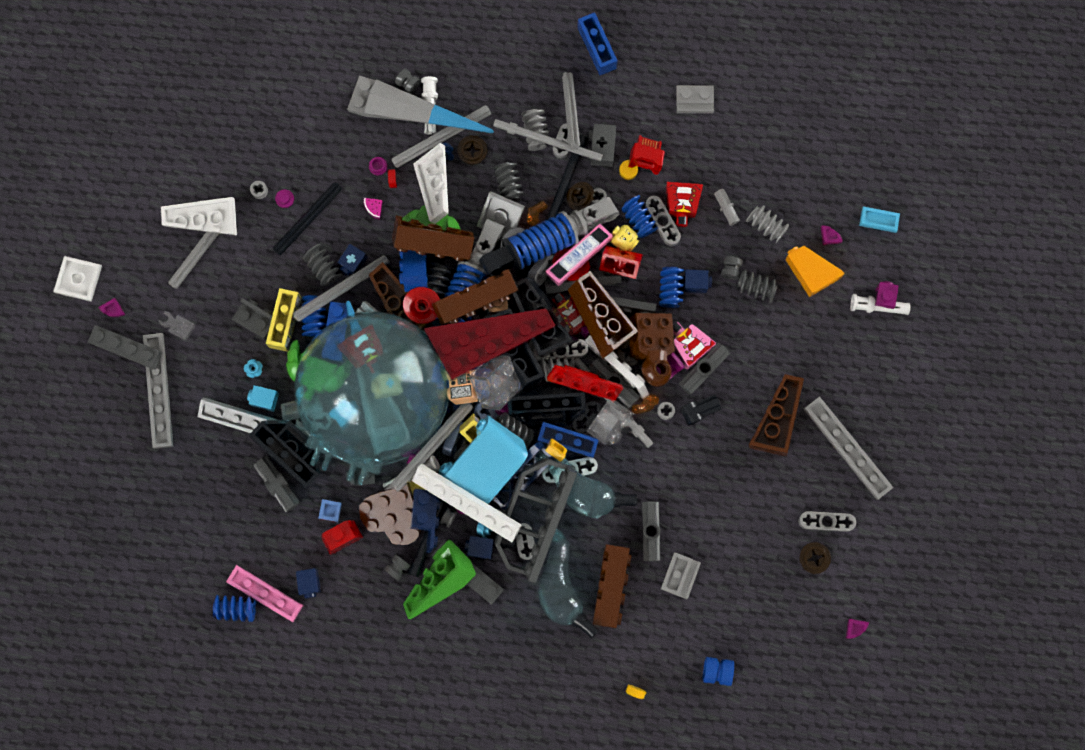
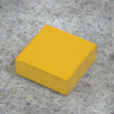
M551 439L545 451L561 462L565 458L567 449L554 439Z

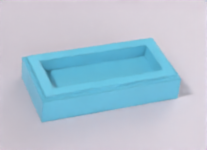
M863 206L859 226L896 233L900 213Z

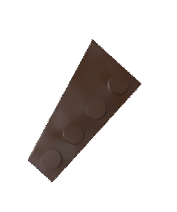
M396 215L392 240L394 248L401 252L411 250L416 251L420 255L430 253L435 254L439 258L449 256L454 257L458 261H465V259L470 260L474 235L473 232L451 227L443 230L441 226L433 223L425 226L415 219H411L409 222L403 221L402 216Z
M382 262L369 274L405 345H408L413 337L418 338L424 333V328H429L432 325L431 322L427 324L415 323L405 315L403 300L408 292H405L404 284H400V279L385 263ZM422 305L418 306L419 310L425 309Z
M509 269L497 276L489 277L479 284H474L463 289L461 292H456L436 301L432 306L441 325L446 323L454 324L458 323L457 318L464 316L467 319L475 315V310L482 308V311L493 307L492 303L499 300L502 303L509 300V295L518 291V288Z
M591 271L583 275L568 288L603 359L638 332Z
M784 375L749 443L750 449L787 457L804 378Z
M605 545L593 625L615 629L617 625H621L622 613H619L620 605H624L625 594L622 592L623 586H627L628 582L626 568L630 566L631 562L630 548Z

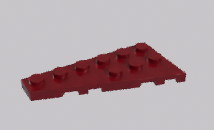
M547 309L429 327L424 328V331L451 381L545 333L556 325Z

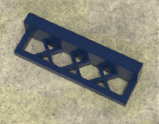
M541 441L535 443L527 451L528 455L525 462L492 499L502 509H507L514 491L513 480L519 478L518 475L526 466L538 462V454L541 451L549 459H556L545 451L546 446ZM549 464L534 471L533 476H525L521 490L525 491ZM501 492H509V501L506 504L498 496Z

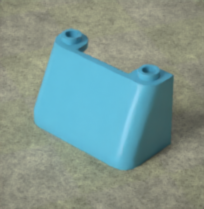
M487 415L477 423V436L454 463H444L439 469V475L489 504L525 462L528 452L523 439Z

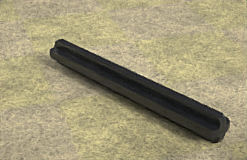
M334 182L273 247V250L278 255H282L341 192L342 187Z

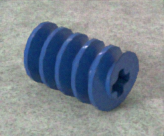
M638 195L626 201L621 211L626 213V219H630L629 224L633 226L632 229L635 232H638V238H644L655 232L659 227H652L656 222H649L652 215H645L648 208H641L645 203L644 201L637 202L641 198Z
M663 267V271L660 272L663 278L660 279L662 284L660 291L662 293H660L659 298L662 300L659 301V305L666 308L680 307L678 303L683 302V299L678 298V296L684 293L678 290V288L684 287V284L679 283L680 280H684V277L679 276V273H683L684 269Z
M303 296L302 300L304 301V303L302 304V306L309 303L318 296ZM321 307L302 319V323L305 324L302 326V330L305 331L302 333V336L316 337L325 334V330H322L321 327L326 326V323L321 322V320L325 319L326 316L322 315L321 312L326 311V308Z
M216 595L213 604L214 618L216 616L217 620H222L224 616V619L229 621L232 616L233 621H237L239 617L243 622L247 618L249 622L254 621L256 600H254V603H251V598L248 597L246 602H244L243 597L240 596L238 602H236L235 596H232L231 600L228 601L227 595H224L223 600L220 601L219 595Z

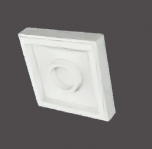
M64 256L53 292L92 302L102 265Z

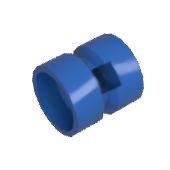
M706 657L703 669V682L715 684L716 681H719L720 685L731 686L734 675V661L722 659L719 662L717 658Z

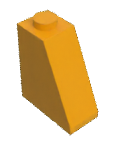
M796 246L787 252L789 255L785 260L809 297L838 281L844 275L841 269L805 246L800 248Z

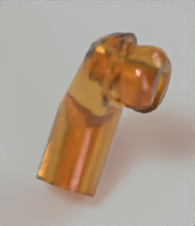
M544 200L528 209L526 220L529 225L535 226L538 224L539 213L548 208Z
M652 394L646 396L640 404L632 406V412L640 414L651 411L659 403L658 396Z

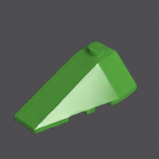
M448 540L433 556L435 561L429 569L426 568L423 572L425 576L421 583L414 586L403 605L408 619L416 617L462 589L476 575L471 560L451 540Z

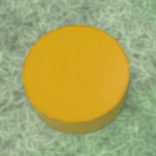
M629 160L621 163L619 173L622 178L631 180L637 176L638 166L630 168L628 167Z
M628 684L626 688V693L633 697L644 699L646 695L645 690Z

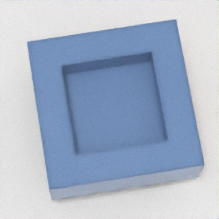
M322 499L318 519L338 523L342 503Z

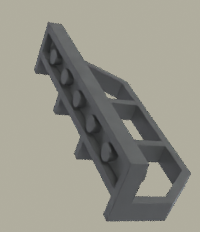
M545 458L522 469L505 515L511 516L518 495L551 506L546 511V522L544 526L540 527L539 532L521 527L519 530L520 533L539 539L538 543L534 544L532 548V559L530 562H527L525 568L510 564L500 545L503 537L497 534L494 543L506 568L525 574L530 582L536 583L575 481L577 472L572 466ZM548 464L565 469L559 476L560 484L558 490H554L552 500L521 490L526 475Z

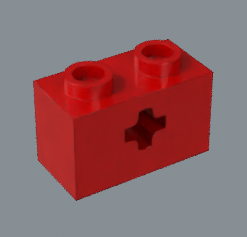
M606 245L599 270L636 279L643 254L624 251Z

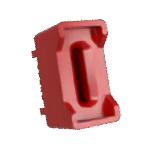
M639 135L637 143H634L631 149L628 167H642L658 175L663 166L665 153L664 150H661L662 141L658 142Z

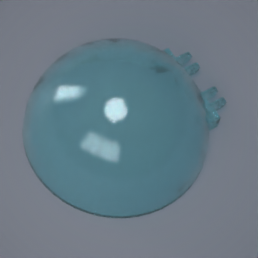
M359 312L330 323L308 344L297 367L294 397L301 422L309 434L305 446L315 450L310 465L315 466L320 454L324 453L326 456L322 463V470H327L331 458L334 457L351 464L346 477L349 481L353 479L357 467L361 468L362 472L358 478V484L362 485L368 471L379 475L383 465L393 464L410 457L423 448L435 435L447 411L449 381L440 358L427 334L420 327L400 316L390 313Z

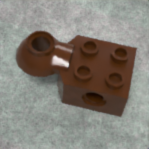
M636 313L628 318L638 330L629 339L630 356L637 360L646 359L642 365L644 379L652 386H663L669 381L672 372L667 356L675 351L672 314ZM656 366L660 368L661 374L656 371Z

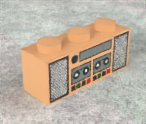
M475 369L451 381L447 371H445L446 379L449 381L447 397L455 405L478 402Z

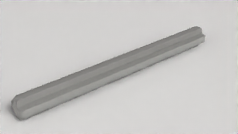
M485 105L465 116V118L479 122L490 116L491 112ZM448 126L391 159L392 163L396 168H399L465 129Z
M385 255L376 259L294 311V318L297 321H301L367 279L369 274L382 262L388 265L389 260Z
M471 403L461 404L393 480L391 487L399 492L416 473L417 468L430 458L473 409Z

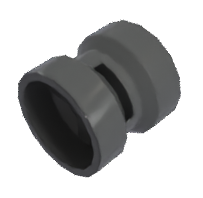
M406 68L398 74L395 80V84L405 88V91L409 94H412L421 82V79L417 76H412L411 72Z
M725 256L723 262L725 266L721 271V276L730 280H739V268L742 267L743 260L734 256Z
M395 554L392 558L393 564L386 565L383 570L397 581H400L402 571H407L410 565Z

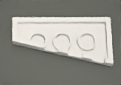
M441 143L413 164L429 221L434 224L449 214L445 145Z
M233 197L161 207L162 225L165 227L237 235L235 198Z
M589 336L585 340L586 344L598 357L602 358L592 337ZM614 352L606 356L603 360L609 363V366L616 373L623 375L624 381L632 389L636 387L640 397L645 401L650 396L644 384L646 381L639 374L635 376L627 363H620L617 360L618 356Z

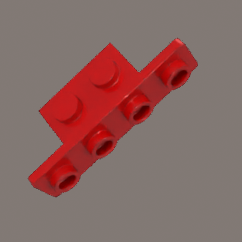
M555 365L547 376V380L613 401L616 400L623 390V385L601 379L597 374L568 365L563 367Z

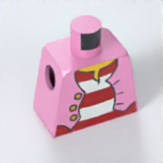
M679 322L673 325V334L676 336L674 339L675 352L688 370L706 355L716 343L693 324L687 329H684Z

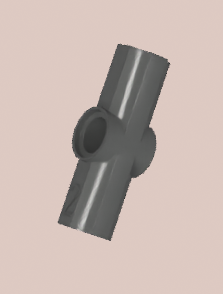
M718 342L679 383L681 388L689 395H692L730 355L727 348ZM706 365L709 367V372L703 373L699 367Z
M601 357L597 358L588 367L599 378L608 381L614 378L619 381V384L623 385V390L617 398L628 409L640 399V396L623 380L622 376L616 373Z
M268 456L261 458L253 465L264 480V485L273 497H276L286 513L292 511L300 504L296 495L289 488V483L282 473L278 472Z
M642 502L643 561L647 562L660 561L661 530L659 525V502ZM647 527H654L656 535L653 537L646 534Z

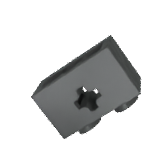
M594 124L593 130L589 131V141H592V148H588V150L603 154L601 162L591 159L590 165L613 167L616 125Z

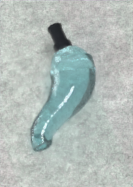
M543 451L538 454V461L548 458ZM566 458L561 461V463L572 466ZM549 465L547 468L558 488L560 484L559 476L565 469ZM575 470L577 475L566 503L577 513L599 519L601 516L611 512L613 508L637 506L638 499L636 494L613 492L612 488L608 485L601 483L599 480L590 479Z
M557 529L551 541L548 560L539 581L538 595L540 604L547 617L553 623L556 622L560 625L572 624L576 628L579 627L592 639L599 629L586 619L587 616L582 612V602L569 577V542L564 534Z

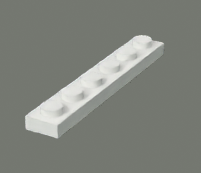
M421 464L417 468L412 482L508 541L513 542L521 528L520 523L425 465Z

